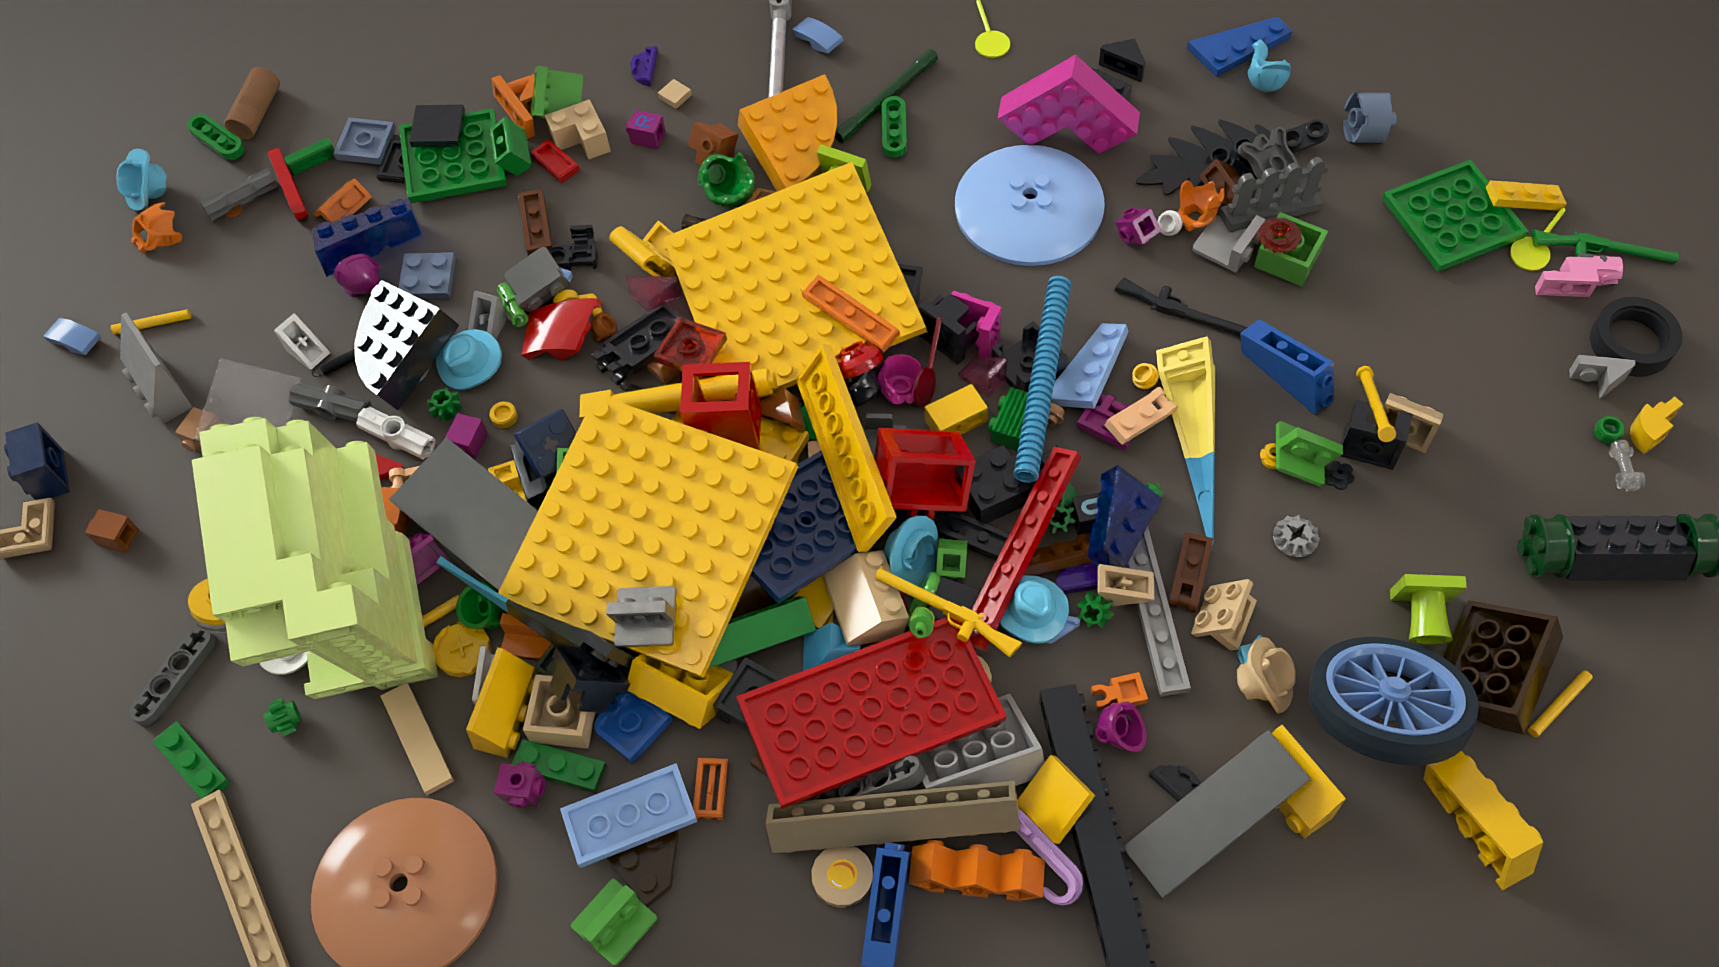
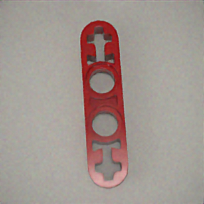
M277 147L267 151L297 222L309 218L280 148Z

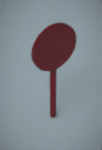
M938 317L936 321L928 366L921 369L914 385V400L921 407L928 405L935 391L936 376L933 364L942 324L941 317Z

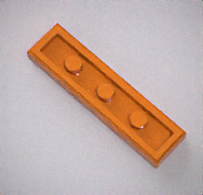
M819 274L801 293L808 302L870 345L879 348L882 353L900 335L899 329Z

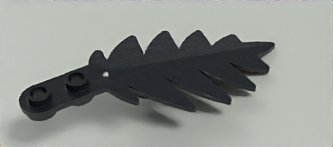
M1220 119L1218 124L1231 140L1230 142L1216 133L1192 125L1191 131L1205 149L1193 143L1169 137L1168 142L1181 159L1165 155H1151L1150 159L1156 166V169L1139 177L1136 183L1138 185L1163 184L1165 195L1173 193L1181 187L1184 181L1189 179L1194 187L1203 186L1204 183L1199 175L1215 159L1232 165L1239 176L1244 169V174L1251 173L1257 180L1258 178L1254 174L1250 163L1238 153V147L1244 142L1253 143L1258 135L1244 127ZM1315 119L1286 130L1288 148L1292 153H1296L1324 142L1329 135L1328 125L1322 120ZM1256 124L1255 130L1257 133L1264 134L1270 140L1271 132L1263 126ZM1319 131L1320 134L1313 135L1312 132ZM1295 140L1296 143L1289 144L1288 141Z

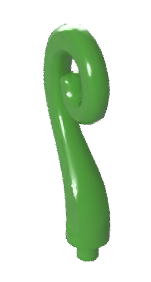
M934 571L929 572L919 587L935 594L940 582V575ZM913 597L907 612L909 616L907 625L910 627L912 634L917 638L927 637L933 631L935 616L932 611L925 608L928 604Z

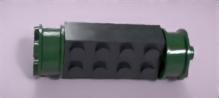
M1532 514L1524 520L1523 536L1518 541L1517 550L1519 556H1523L1527 574L1532 578H1540L1543 574H1554L1557 578L1566 577L1568 581L1687 580L1694 573H1701L1707 578H1714L1719 575V518L1714 514H1704L1700 518H1693L1689 514H1679L1676 517L1666 515L1565 516L1557 514L1552 519H1543L1538 514Z

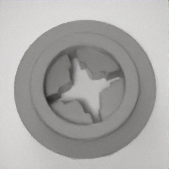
M1287 515L1283 520L1277 522L1273 531V540L1278 549L1292 557L1310 555L1315 551L1320 540L1318 527H1314L1311 524V519H1302L1300 515L1296 517H1289ZM1298 530H1302L1301 538L1298 537L1291 542L1292 532L1295 533Z

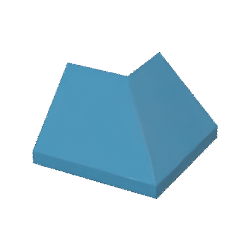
M833 623L824 625L804 635L803 671L861 650V644L847 646L840 626Z

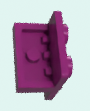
M417 533L409 539L417 585L441 567L436 563L440 556L449 561L431 534Z

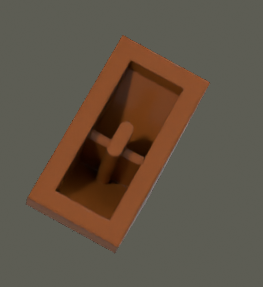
M783 388L761 400V417L788 425L801 433L806 431L799 400L788 390Z

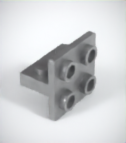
M674 586L619 588L617 591V602L607 603L606 615L615 622L614 645L617 647L673 645L676 588Z

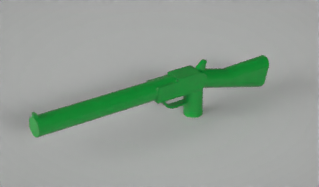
M1539 230L1532 231L1534 246H1576L1575 257L1579 253L1599 254L1600 252L1612 251L1674 264L1677 263L1679 258L1677 252L1673 253L1611 241L1596 235L1578 234L1576 231L1574 235H1557Z

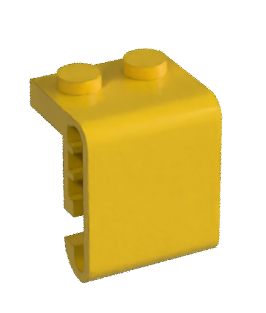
M660 221L656 222L643 240L623 226L617 227L611 232L609 240L643 270L661 282L668 284L677 275L663 237L671 235L673 232Z

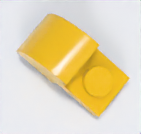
M1673 397L1666 404L1663 401L1659 402L1654 408L1646 404L1630 427V436L1634 445L1643 454H1646L1659 444L1673 428L1669 421L1673 419L1682 407L1683 403Z

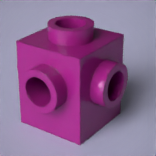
M1132 207L1122 213L1123 217L1115 222L1119 230L1118 234L1125 244L1141 246L1149 242L1153 236L1161 231L1151 208L1137 209Z
M519 762L518 766L501 763L493 793L502 801H507V804L512 807L525 808L526 804L537 806L539 797H542L545 791L544 776L536 769V765L527 762Z

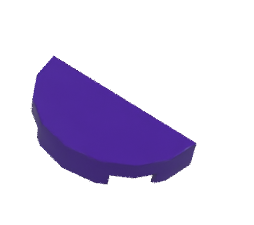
M657 46L645 48L646 51L639 55L635 54L630 62L632 76L642 85L651 86L658 55Z
M1090 562L1064 568L1058 575L1055 584L1064 594L1097 589L1098 567L1091 565L1092 563Z

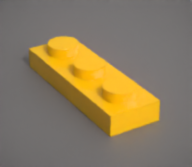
M1491 180L1486 186L1493 206L1559 211L1567 204L1558 185Z

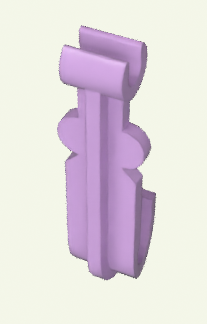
M1019 808L1020 831L1016 832L1068 886V892L1061 897L1047 887H1043V896L1057 905L1064 906L1074 903L1079 899L1084 889L1083 874Z

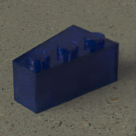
M1117 465L1101 474V494L1097 498L1096 522L1092 526L1087 557L1097 565L1103 564L1123 568L1127 566L1162 497Z

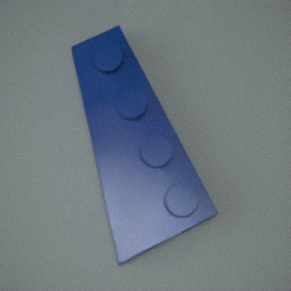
M1274 17L1188 41L1187 49L1217 77L1253 58L1254 48L1252 45L1261 39L1269 50L1291 38L1292 30L1280 18Z

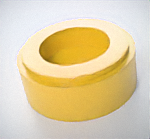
M510 402L496 403L489 413L493 425L500 429L513 426L518 419L517 411Z

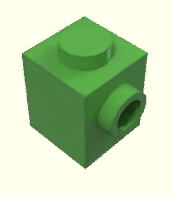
M939 539L936 572L940 576L949 579L965 578L967 541Z

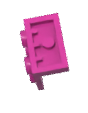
M952 291L951 294L969 307V312L958 323L967 328L974 321L978 322L976 331L979 332L976 341V347H979L978 358L989 361L992 347L1000 339L1002 307L990 301L974 298L967 293Z

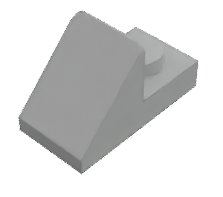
M1578 355L1569 369L1570 379H1579L1586 382L1598 381L1599 398H1603L1627 378L1635 366V360Z

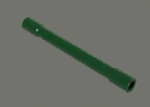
M928 49L915 60L913 65L852 118L836 129L834 138L839 143L845 142L864 122L882 108V102L886 98L898 94L920 73L925 72L938 60L937 53L933 49Z

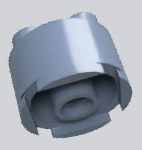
M1352 93L1348 97L1344 111H1348V119L1343 120V131L1345 138L1349 142L1385 143L1390 128L1394 127L1397 121L1396 113L1392 112L1391 94Z

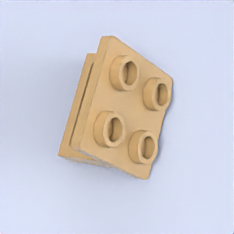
M1245 579L1210 586L1204 595V601L1195 618L1191 634L1195 637L1211 635L1230 651L1239 650L1257 602L1256 599L1249 595L1253 582Z

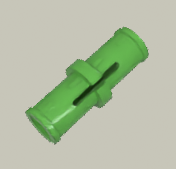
M501 283L497 287V293L502 300L505 312L509 314L513 325L516 324V327L524 326L528 322L527 314L514 299L516 294L509 283Z

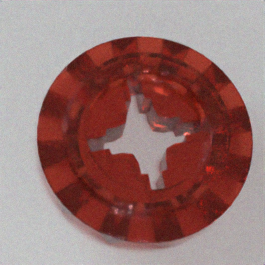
M1272 218L1265 221L1260 226L1258 232V241L1263 243L1264 249H1272L1273 254L1281 251L1285 255L1289 250L1294 251L1301 240V231L1298 226L1284 218ZM1275 235H1284V239L1278 238L1276 240L1274 239Z

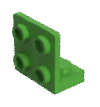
M537 66L534 74L531 116L545 119L544 115L580 103L583 75L548 70V67Z

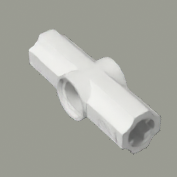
M370 406L366 409L363 408L358 414L357 427L386 441L392 449H402L421 459L428 457L434 451L435 438L405 424L399 416H388Z

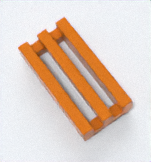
M698 758L693 810L697 819H724L729 769L728 759ZM705 765H710L705 810H700ZM717 766H721L717 810H712Z

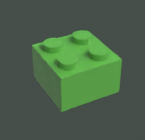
M1279 212L1259 248L1254 267L1303 286L1323 249L1328 231Z

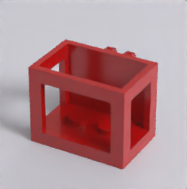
M751 363L684 364L680 415L684 425L760 450L762 405ZM738 375V390L735 394V401L706 402L698 376Z
M894 428L878 429L874 460L893 509H907L906 519L917 516L918 510H924L923 516H927L931 520L934 518L935 511L966 512L976 461L960 432ZM957 465H965L961 488L955 478V467Z

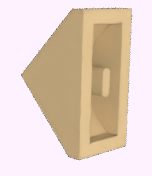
M1099 564L1098 594L1107 602L1114 601L1112 606L1152 602L1154 600V572Z

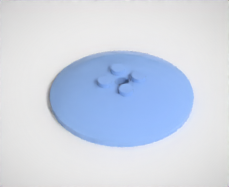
M1038 145L1006 147L982 157L963 175L955 196L956 219L961 231L971 244L996 260L1022 266L1052 264L1080 252L1097 234L1103 220L1105 208L1101 185L1093 172L1084 163L1063 151ZM1026 194H1033L1036 198L1027 199L1024 196Z

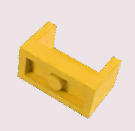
M972 384L925 406V422L931 431L960 432L962 435L986 423L988 419V407Z

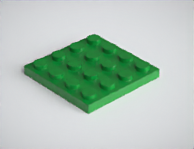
M494 108L465 113L460 147H411L409 141L413 123L399 125L407 198L410 204L507 186L505 170L495 164L493 159L494 153L492 152L493 146L491 145L492 139L490 138L491 132L489 130L497 123Z
M1471 159L1386 191L1382 196L1384 203L1437 272L1525 238L1529 232L1510 207L1493 206L1486 190L1489 181Z

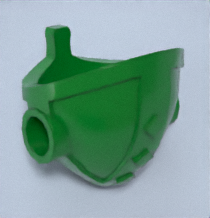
M481 581V583L485 586L489 587L497 593L499 592L496 588L492 587L491 584L487 581ZM466 587L460 594L456 604V615L460 623L472 629H494L501 626L500 619L505 610L472 587Z

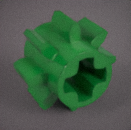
M446 387L445 389L433 391L431 399L427 400L432 417L435 418L439 415L442 422L455 419L458 410H462L458 393L453 392L451 394Z
M1063 499L1060 500L1056 508L1057 511L1064 512L1061 516L1062 521L1058 523L1055 520H1050L1049 522L1052 525L1051 533L1054 534L1057 528L1068 532L1066 525L1069 522L1075 523V520L1070 518L1069 514L1073 512L1074 508L1068 507L1065 509V500Z
M1090 591L1085 595L1086 600H1081L1077 604L1078 607L1082 608L1078 618H1083L1087 622V627L1097 623L1102 628L1106 624V619H1111L1114 616V613L1110 611V606L1114 601L1107 602L1100 595L1094 596Z
M282 697L270 702L269 711L264 713V719L269 730L272 733L281 732L283 737L297 731L296 723L302 721V718L294 701L287 703Z

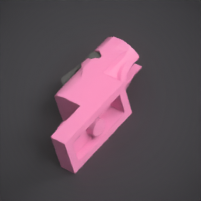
M1579 253L1577 257H1566L1560 272L1555 270L1543 271L1535 286L1536 295L1590 297L1596 286L1618 284V279H1622L1623 274L1622 259L1620 257L1597 256L1586 253Z

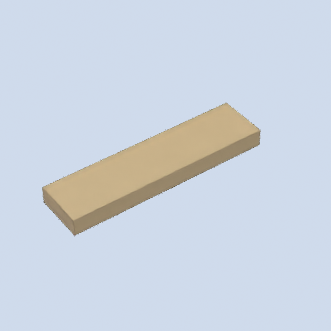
M408 682L381 695V699L424 793L428 796L454 782L452 774Z

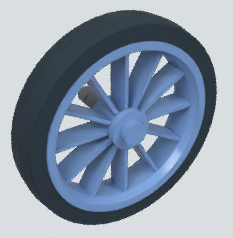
M1361 637L1339 642L1321 654L1314 666L1309 682V704L1319 724L1344 746L1375 760L1399 765H1428L1447 760L1455 756L1466 746L1476 726L1479 708L1478 698L1466 676L1440 655L1406 641L1383 637ZM1385 671L1397 673V677H1387ZM1400 675L1409 677L1414 680L1407 683L1402 678H1400ZM1425 687H1428V688H1429V690H1421V689H1423V688H1425ZM1352 708H1362V709L1356 712V711H1354ZM1376 715L1380 717L1379 723L1370 719ZM1397 720L1401 729L1391 727L1392 721ZM1413 724L1422 730H1416Z

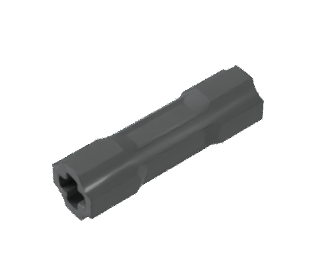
M265 168L251 175L245 182L223 193H216L201 201L200 204L210 220L213 221L228 213L233 207L254 196L263 195L277 188L278 185L270 171Z

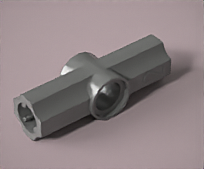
M298 383L296 385L293 384L289 391V402L292 406L314 411L320 417L332 421L338 417L357 422L358 414L361 410L369 406L372 407L369 400L346 395L341 389L330 385L322 389Z

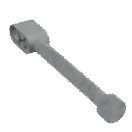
M769 0L773 22L768 98L783 92L786 21L791 18L792 0Z

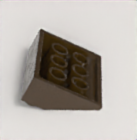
M1468 600L1452 636V641L1449 643L1443 658L1457 667L1472 684L1478 698V721L1493 728L1524 735L1563 640V634L1557 616Z

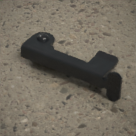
M517 442L511 445L510 449L526 502L533 507L534 504L544 500L551 484L542 475L540 478L532 480L528 468L529 462Z

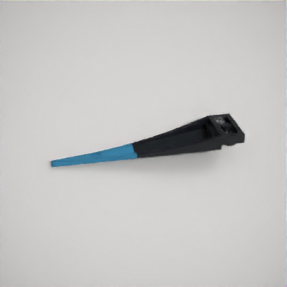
M441 556L436 562L581 664L586 665L601 660L615 668L621 664L630 669L632 660L635 658L620 647L615 646L614 643L591 631L552 619L513 602L477 581Z

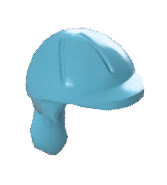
M1260 39L1252 45L1254 55L1247 72L1248 78L1252 86L1258 91L1274 92L1287 82L1291 73V66L1285 59L1274 62L1265 61L1268 56V47Z

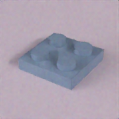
M348 117L333 153L336 160L381 165L390 140L396 131L394 122Z
M454 252L404 254L398 288L422 300L450 299L456 263Z

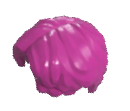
M895 354L888 356L884 361L877 380L881 386L882 394L892 404L897 405L905 401L911 404L915 401L914 385L922 369L918 360L906 354Z

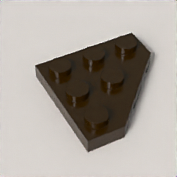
M678 830L607 857V860L647 908L672 887L674 858H676L679 836Z

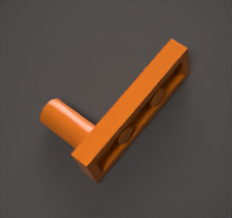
M501 75L493 77V94L511 120L518 124V127L522 126V129H525L527 139L534 137L533 117L516 96L522 94L531 76L529 75L506 83Z

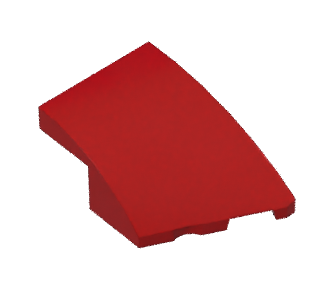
M597 298L573 299L553 303L530 312L521 356L530 360L547 352L563 361L578 353L584 342V337L592 325L588 320L593 309L600 308L601 301Z

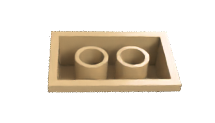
M883 550L856 553L823 576L847 646L882 642L903 634L907 626L909 616L899 590L875 579V575L881 566H883V570L891 573Z

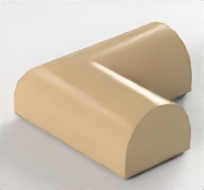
M51 498L23 502L21 526L0 530V559L52 550L55 502Z

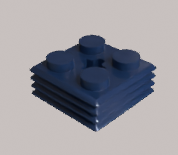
M559 409L514 433L515 439L537 478H540L541 475L548 478L556 473L557 448H569L576 435V431L563 409ZM547 437H550L551 440H557L558 444L555 446V452H552L551 449L545 450L544 445L547 443Z

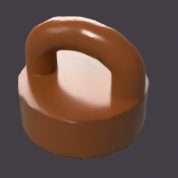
M600 312L591 320L592 335L597 341L608 339L617 331L615 320L607 313Z

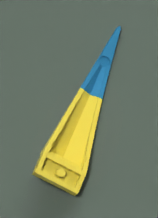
M1206 336L1156 350L1158 372L1166 398L1178 406L1176 411L1172 413V417L1194 488L1206 537L1213 538V545L1215 365L1213 364L1211 341Z

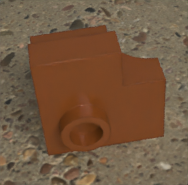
M700 122L693 123L688 146L697 150L695 162L701 165L707 157L714 154H722L727 157L733 156L739 133L720 123L716 125H707Z

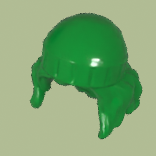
M738 152L735 158L722 154L711 155L703 161L699 168L697 178L699 186L703 188L707 199L717 206L732 208L736 205H742L747 198L753 196V190L755 189L753 185L755 183L754 172L747 166V161L740 152Z

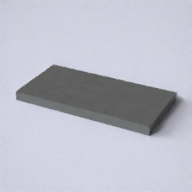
M447 437L389 499L498 591L538 512Z

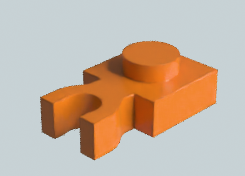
M1139 672L1111 678L1110 686L1101 684L1091 686L1092 696L1102 694L1105 697L1102 701H1096L1097 711L1103 710L1112 703L1125 701L1138 706L1147 704L1148 701Z

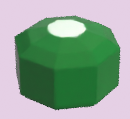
M1607 415L1599 419L1595 424L1594 435L1600 442L1612 445L1623 437L1625 425L1619 418Z

